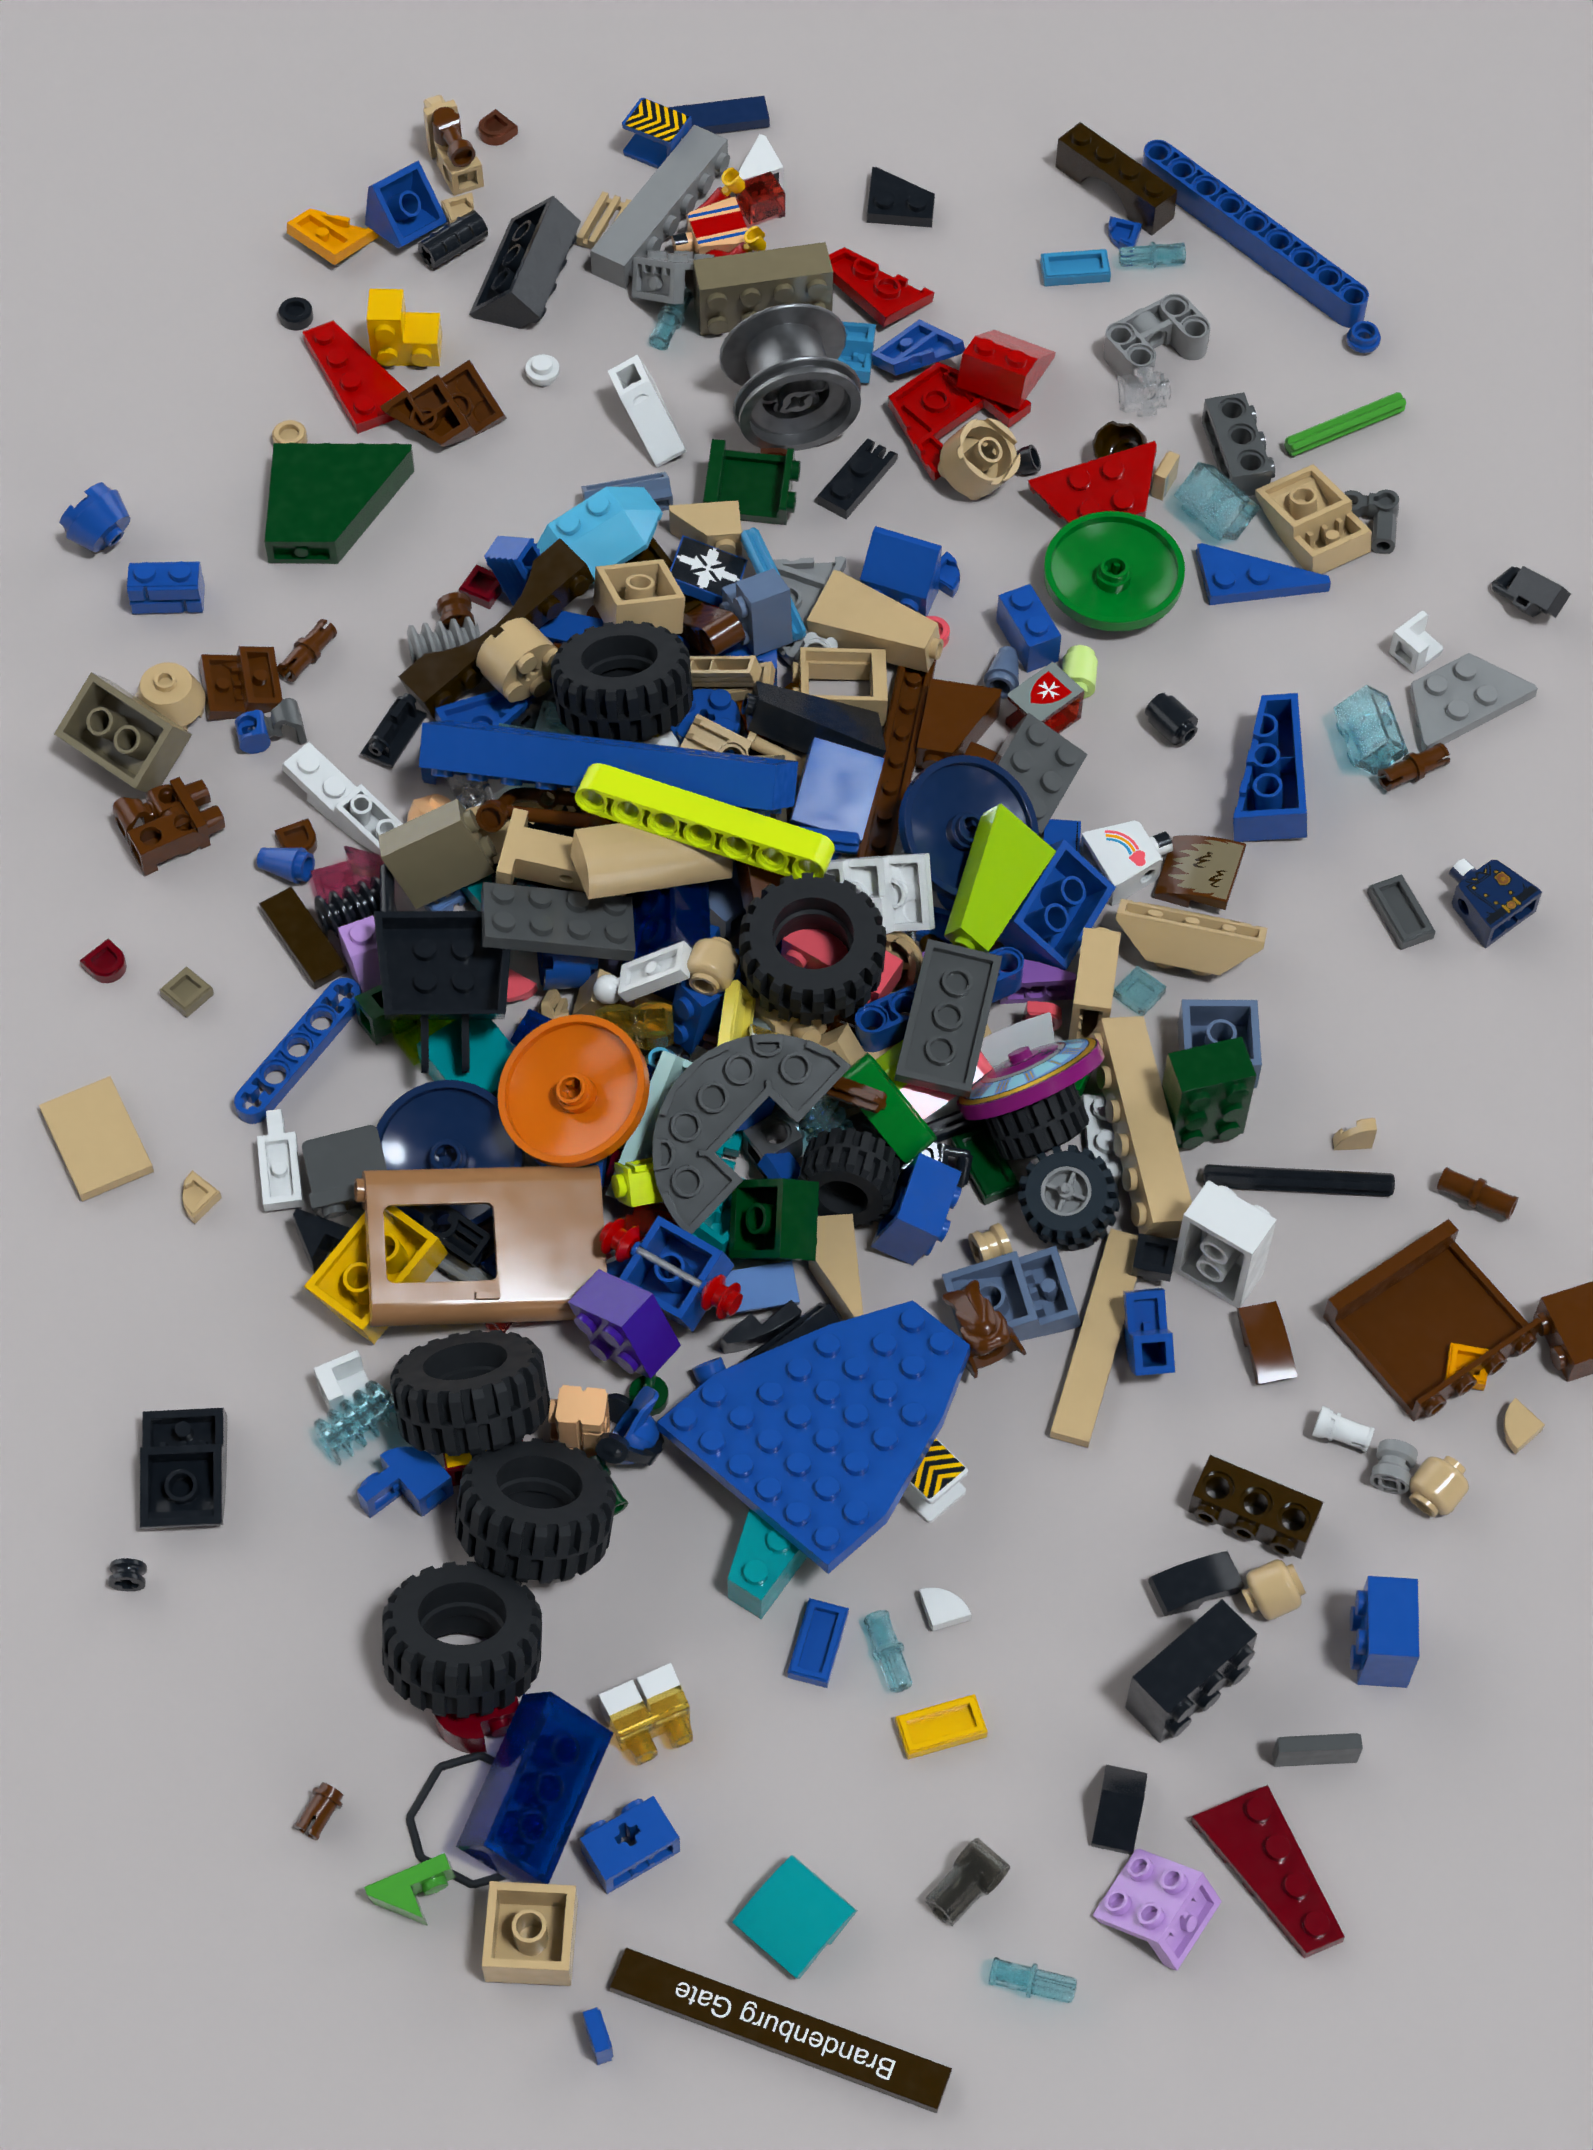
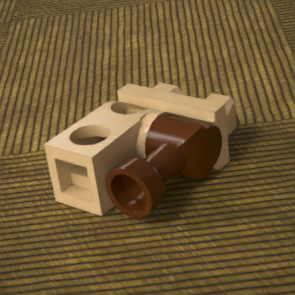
M442 95L425 99L423 101V113L428 153L431 159L436 158L437 166L452 194L456 196L484 187L482 164L478 157H475L476 152L472 144L468 140L462 139L460 116L454 99L445 102Z

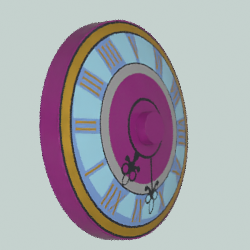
M1095 1038L1064 1040L1039 1046L1031 1050L1029 1046L1019 1048L1008 1054V1060L999 1064L973 1083L970 1098L960 1096L957 1100V1105L963 1118L966 1120L988 1119L1018 1110L1047 1098L1082 1079L1102 1063L1105 1057L1099 1041Z

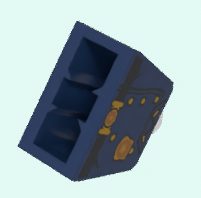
M1461 859L1449 872V875L1459 883L1455 889L1452 906L1484 948L1490 946L1537 910L1542 891L1498 860H1490L1476 870L1466 859Z

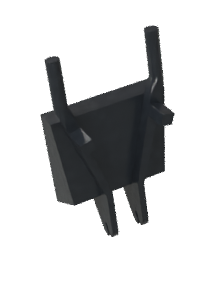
M498 863L494 864L495 873L492 874V883H496ZM382 864L380 866V911H374V922L385 1020H420L421 1073H429V1020H461L462 1073H470L469 1021L505 1018L511 949L483 947L482 911H395V878L387 866Z

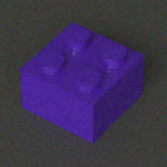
M600 1269L568 1301L576 1316L574 1319L575 1324L587 1335L591 1342L589 1348L592 1353L602 1361L609 1359L618 1363L622 1369L630 1374L637 1372L651 1379L681 1346L653 1293Z

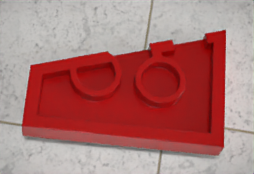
M845 247L829 254L833 269V283L883 327L933 302L935 292L925 287L920 291L908 285L909 279L899 274L892 277L880 271L879 264Z

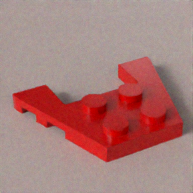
M936 362L888 396L890 410L933 481L941 477L938 471V463L940 462V454L943 444L938 441L940 438L982 408L988 410L1009 428L1031 412V402L1025 400L1018 410L956 387L959 370L940 362Z

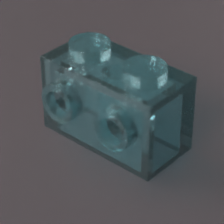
M1201 462L1195 465L1174 494L1183 503L1181 509L1194 519L1200 518L1206 524L1205 531L1220 541L1223 538L1237 541L1261 508L1214 465Z
M1365 685L1333 708L1338 720L1336 723L1337 729L1345 739L1348 747L1347 757L1355 768L1377 775L1380 769L1390 766L1409 753L1388 695L1369 685Z

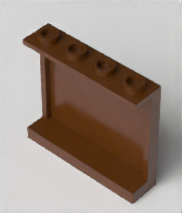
M1449 1219L1329 1298L1323 1318L1414 1422L1425 1414L1431 1417L1438 1413L1446 1405V1400L1455 1393L1462 1396L1470 1391L1477 1383L1473 1375H1478L1483 1368L1489 1375H1493L1506 1364L1507 1358L1517 1352L1521 1355L1531 1349L1537 1342L1536 1334L1541 1324L1539 1318L1528 1323L1455 1242L1459 1230ZM1450 1343L1489 1349L1488 1352L1445 1380Z

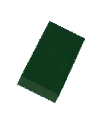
M987 1124L952 1137L951 1145L953 1147L968 1149L973 1156L969 1178L984 1205L1019 1192V1182L1007 1160L1000 1157Z

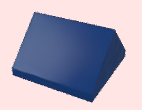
M419 160L368 187L365 225L397 248L448 222Z

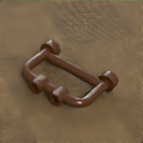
M534 787L510 789L503 793L498 800L490 799L484 802L476 812L478 825L487 832L499 831L511 819L513 808L528 811V822L579 828L617 823L616 821L590 814L582 810V813L552 810L556 805L573 806L575 809L579 807L575 801L576 793L564 791L563 788H557V790H544ZM547 792L552 793L555 799L550 798ZM535 802L542 808L514 806L513 804Z

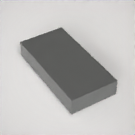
M1402 874L1369 886L1367 893L1400 950L1434 938L1436 931Z
M1358 1733L1279 1737L1272 1752L1274 1767L1357 1763L1363 1749L1361 1734Z

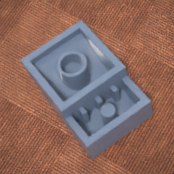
M1057 1246L1021 1257L1018 1256L1017 1251L942 1274L947 1292L965 1289L969 1282L978 1280L981 1295L989 1299L994 1311H999L1005 1317L1007 1325L1013 1329L1019 1341L1055 1334L1082 1326ZM956 1321V1324H957V1327H958V1331H959L960 1337L962 1338L961 1333H960V1328H961V1327H960V1325L958 1324V1322Z

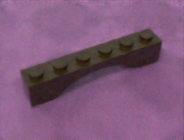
M559 538L533 561L529 579L521 596L512 609L494 627L480 637L461 646L444 651L425 653L398 676L408 693L415 697L416 701L435 719L436 707L455 702L466 691L476 687L481 682L484 676L477 667L476 659L484 641L491 634L496 638L504 631L500 626L515 618H526L538 629L549 620L555 619L560 615L564 607L576 597L583 595L595 581L587 564Z

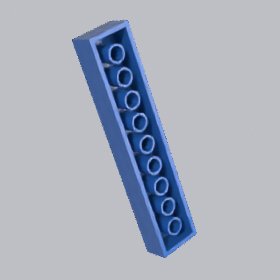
M454 720L422 723L419 767L432 769V776L454 777V775H466V780L486 782L488 779L500 780V784L522 786L523 783L535 784L537 789L557 790V788H570L571 793H576L588 767L595 763H601L742 809L747 807L749 811L764 816L781 814L782 808L792 807L795 803L798 761Z

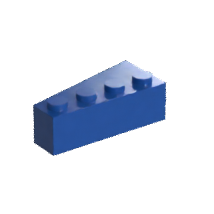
M1298 693L1261 695L1253 730V739L1248 751L1246 769L1241 781L1239 799L1233 816L1234 841L1307 838V807Z

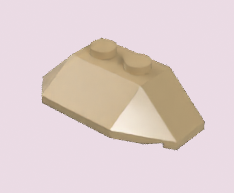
M1127 899L1120 900L1116 914V921L1146 961L1154 962L1155 965L1167 969L1174 967L1190 969L1194 974L1201 976L1221 975L1263 950L1268 929L1235 920L1144 902H1133Z

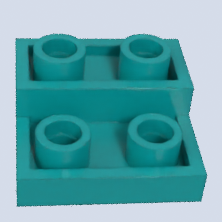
M791 1855L755 1893L732 1923L796 1979H800L827 1944L831 1945L858 1910L794 1855Z

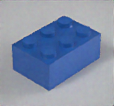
M1063 839L1050 845L1056 853L998 937V940L1004 946L1019 950L1026 960L1067 970L1081 947L1083 928L1093 927L1116 887Z

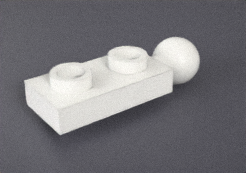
M681 941L622 964L619 978L607 974L596 980L593 987L594 996L600 1003L612 1005L621 998L629 1002L690 978L687 962L692 948L685 941Z

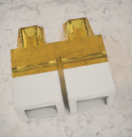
M671 1663L637 1677V1687L634 1681L630 1680L598 1694L600 1711L607 1724H610L621 1751L628 1750L637 1765L648 1762L658 1755L657 1748L652 1740L654 1737L666 1733L673 1748L682 1747L693 1741V1732L690 1724V1706Z

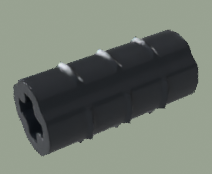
M472 210L462 217H457V220L444 225L442 229L431 233L429 237L419 242V253L424 262L434 269L444 262H449L455 255L462 254L465 249L475 246L478 241L487 237L488 228L483 218L475 210Z

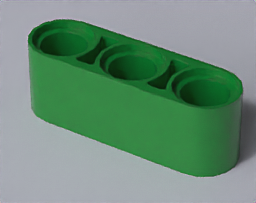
M866 1053L856 1061L842 1076L885 1092L887 1095V1105L884 1110H880L875 1114L865 1109H860L906 1164L937 1140L931 1128L869 1053Z

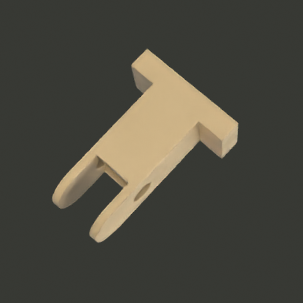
M513 808L496 869V883L513 885L514 877L585 892L570 856L573 837L528 828V811Z

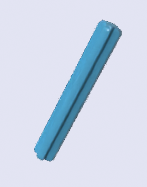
M756 528L744 530L741 533V542L756 573L759 574L775 568L780 575L759 530ZM791 598L793 642L798 639L802 640L805 638L806 627Z

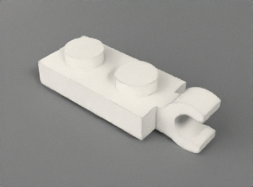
M281 1109L266 1111L268 1135L257 1136L264 1210L273 1211L304 1207L296 1133H285Z

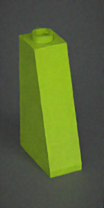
M1001 803L984 812L980 818L944 933V937L953 943L952 945L989 952L1056 853L1049 844Z

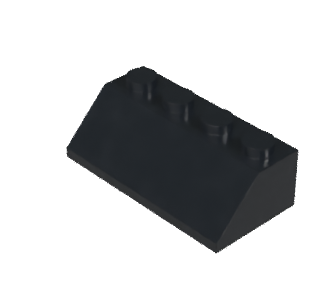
M554 196L511 218L469 313L474 319L519 329L531 322H538L546 313L545 305L549 296L557 287L556 279L567 263L566 256L577 240L576 233L581 223Z

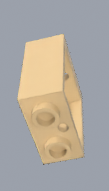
M800 647L799 662H792V683H799V687H793L794 691L809 694V679L869 680L870 696H813L878 712L881 726L886 725L888 705L886 649Z

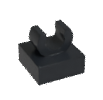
M1139 1233L1131 1275L1142 1276V1280L1158 1282V1280L1170 1282L1178 1241Z

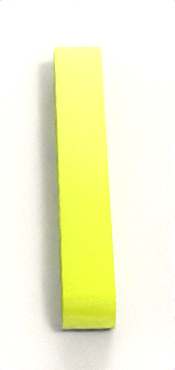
M595 763L590 765L575 794L577 805L588 813L786 877L792 875L793 879L802 878V873L812 872L813 877L823 878L835 851L833 842L823 834L606 764Z

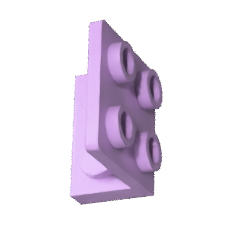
M1136 1849L1095 1910L1093 1916L1102 1924L1147 1941L1163 1965L1177 1971L1222 1901L1203 1872L1145 1850Z

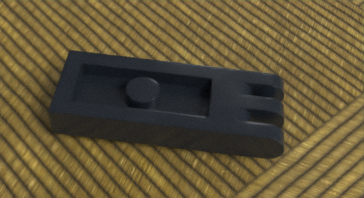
M869 438L866 439L819 493L818 505L847 519L894 465L898 454L889 451L884 457L886 447L879 444L873 450L875 442Z

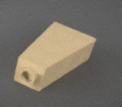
M833 570L806 620L808 632H815L819 637L826 639L829 637L835 638L838 642V648L886 649V663L927 673L934 660H938L943 651L944 642L943 639H940L937 622L837 570Z

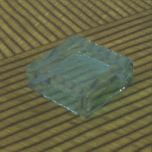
M1136 966L1114 989L1113 997L1138 1015L1144 1016L1166 993L1167 986L1139 966Z

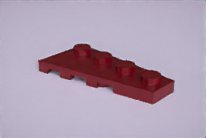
M1268 1785L1192 1816L1190 1822L1199 1833L1202 1832L1214 1846V1851L1224 1863H1228L1243 1880V1886L1252 1896L1255 1895L1268 1910L1269 1917L1304 1958L1343 1942L1345 1936Z

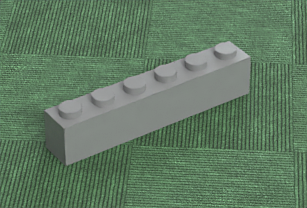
M694 125L590 250L591 274L626 289L633 280L634 256L647 257L648 250L660 251L662 243L668 236H672L676 232L679 222L685 215L693 211L701 195L708 193L715 178L719 173H723L727 169L730 162L728 139Z

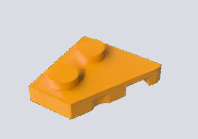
M311 208L287 222V234L333 265L338 264L379 237V234L369 227L365 229L350 225V218L329 215L326 212Z

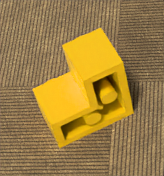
M369 289L366 321L371 357L384 366H440L442 346L440 313L406 312L403 289Z

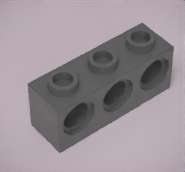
M1244 392L1207 398L1203 408L1202 424L1228 499L1255 495V489L1269 484L1271 478L1275 477L1273 458H1268L1265 451L1266 440L1263 431L1258 432L1256 426L1257 416L1253 405L1249 406Z

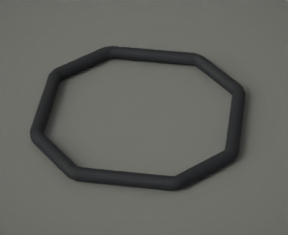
M479 1751L443 1761L436 1765L406 1817L416 1858L422 1863L431 1858L424 1855L414 1818L443 1770L482 1760L529 1784L539 1822L512 1869L472 1880L453 1870L456 1877L453 1880L475 1889L489 1885L490 1881L499 1882L516 1876L547 1824V1815L536 1780L501 1760Z

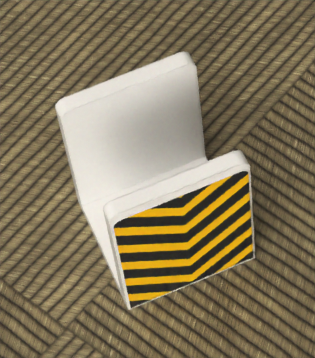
M936 1438L902 1498L927 1523H932L965 1495L966 1488L960 1481L967 1476L968 1469Z

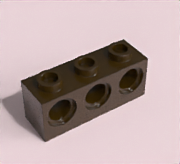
M1210 1455L1192 1494L1188 1512L1194 1514L1203 1523L1209 1525L1219 1524L1231 1529L1239 1538L1248 1541L1257 1540L1269 1545L1274 1552L1282 1556H1295L1301 1559L1318 1521L1323 1501ZM1218 1490L1225 1495V1498L1215 1499L1207 1492ZM1256 1506L1263 1513L1254 1515L1249 1513L1245 1507ZM1287 1521L1295 1522L1301 1529L1292 1531L1287 1529L1283 1523Z

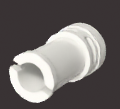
M1322 1406L1312 1436L1322 1439L1325 1437L1328 1438V1441L1334 1439L1367 1452L1375 1428L1343 1418L1341 1413L1337 1412L1335 1414L1330 1408Z

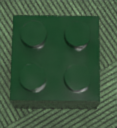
M785 1178L743 1180L733 1190L731 1197L729 1258L757 1261H816L819 1182Z

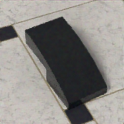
M790 1300L763 1324L751 1313L722 1337L719 1349L724 1354L762 1345L801 1316L802 1311Z
M1228 1551L1188 1561L1155 1574L1148 1579V1583L1164 1616L1198 1609L1204 1601L1238 1594L1245 1586Z

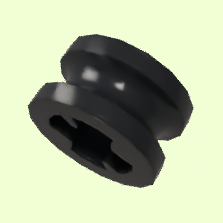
M121 1558L110 1563V1571L113 1573L108 1579L110 1587L120 1591H139L144 1589L146 1580L142 1575L147 1572V1565L143 1561Z

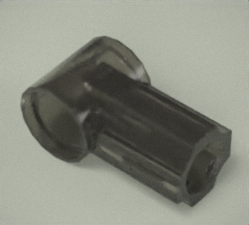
M975 1838L965 1847L954 1862V1868L926 1897L925 1902L940 1920L950 1924L952 1927L983 1893L985 1895L991 1893L1010 1870V1865L979 1838Z

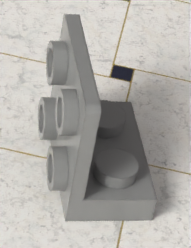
M648 250L647 257L634 256L632 297L670 304H683L685 270H693V260L712 258L714 255L694 254L693 258L692 251L676 250L674 253H669L667 257L666 251Z

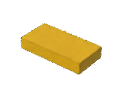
M975 1694L895 1717V1723L908 1760L986 1738L988 1734Z

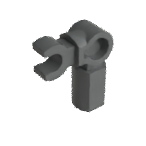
M1388 489L1378 491L1377 493H1369V495H1362L1354 490L1345 491V495L1352 500V512L1358 518L1362 515L1373 518L1372 550L1375 553H1392L1396 544L1397 517L1399 513L1398 494Z

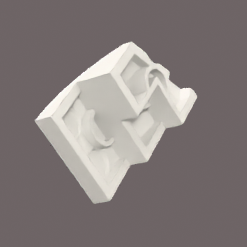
M929 853L872 856L830 861L826 874L836 876L835 881L839 883L847 880L855 884L856 893L858 894L861 891L865 892L872 899V908L876 907L879 909L883 917L882 926L886 928V934L894 931H919L935 928Z

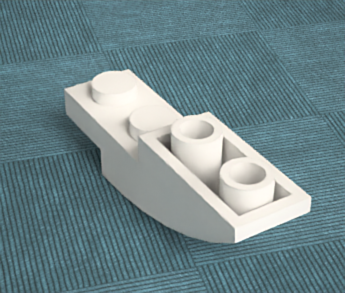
M310 742L306 743L282 764V770L307 793V801L349 837L380 855L378 836L403 824L362 784L356 787Z

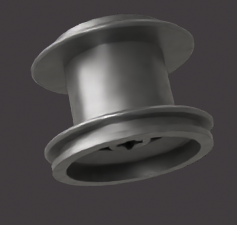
M803 303L769 307L741 321L724 339L719 354L721 369L730 380L742 386L733 404L734 419L744 437L753 445L759 448H794V451L814 448L839 436L856 419L861 406L860 379L849 365L837 360L845 347L847 336L844 324L832 311L821 306Z

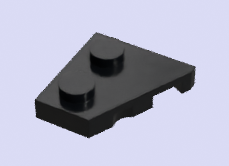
M872 167L867 223L932 228L935 194L878 167Z

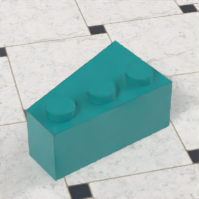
M750 1508L727 1578L728 1598L762 1619L806 1560L807 1556Z

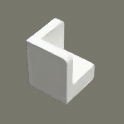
M1423 610L1394 631L1389 653L1413 674L1417 673L1443 652V646L1425 631L1429 615Z
M358 1350L313 1368L317 1386L332 1418L374 1401L376 1398L375 1392L364 1371Z

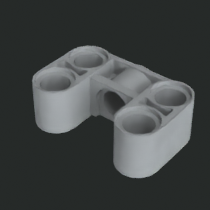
M1169 294L1153 304L1140 308L1131 315L1110 324L1106 329L1103 357L1128 386L1142 389L1149 386L1153 380L1156 361L1154 348L1162 344H1170L1184 359L1199 360L1207 353L1210 323L1185 296Z

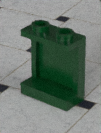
M712 439L703 503L738 500L741 521L787 525L788 512H795L797 493L791 492L793 481L799 482L801 461L795 460L794 448H787L786 456L726 450V440Z

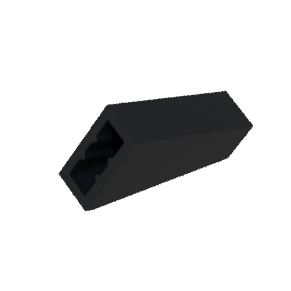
M756 681L752 693H747L744 697L741 712L746 717L747 730L806 754L812 740L816 737L884 758L886 746L878 712Z

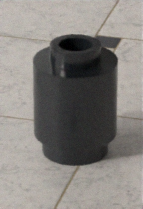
M1160 693L1147 705L1145 714L1149 717V723L1173 745L1185 744L1197 733L1198 718L1174 696Z

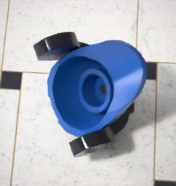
M649 1386L643 1387L634 1401L618 1393L608 1395L610 1421L616 1423L612 1433H603L596 1441L595 1451L601 1459L612 1464L645 1463L649 1466L656 1461L663 1450L664 1438L658 1431L657 1423L650 1414L659 1398V1394L655 1389Z

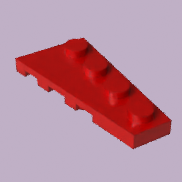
M334 320L303 331L305 344L357 434L396 420L384 413L380 407L406 390Z

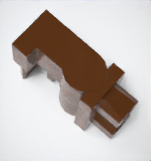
M180 777L172 779L170 784L150 789L146 793V803L144 804L141 799L121 797L114 802L113 813L115 822L130 845L131 853L144 876L158 871L157 864L179 854L191 853L198 847L203 849L210 846L209 835L225 828L224 816L217 805L202 811L198 809L199 806L211 802L210 793L202 779L184 785ZM140 818L143 822V825L133 829L137 820Z

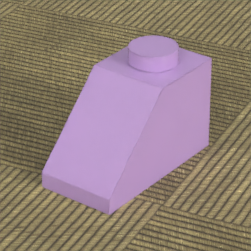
M373 915L338 927L342 953L354 980L361 988V993L380 985L381 977Z

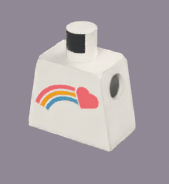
M1135 820L1082 833L1080 854L1116 887L1108 900L1111 906L1120 903L1121 899L1130 897L1156 881L1160 876L1161 856L1173 851L1172 840L1166 831L1149 837L1141 823Z

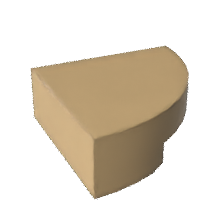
M472 192L441 200V208L448 220V225L457 220V217H462L474 210Z
M1360 1119L1356 1121L1357 1127L1345 1132L1342 1128L1339 1129L1332 1138L1334 1151L1372 1149L1377 1133L1376 1119Z
M192 1170L183 1184L182 1202L188 1218L196 1224L222 1197L219 1190Z
M1517 1398L1510 1403L1504 1417L1506 1443L1515 1455L1543 1431L1545 1426Z

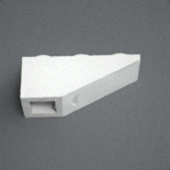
M635 355L608 370L617 393L655 466L658 468L687 452L656 383L640 357Z

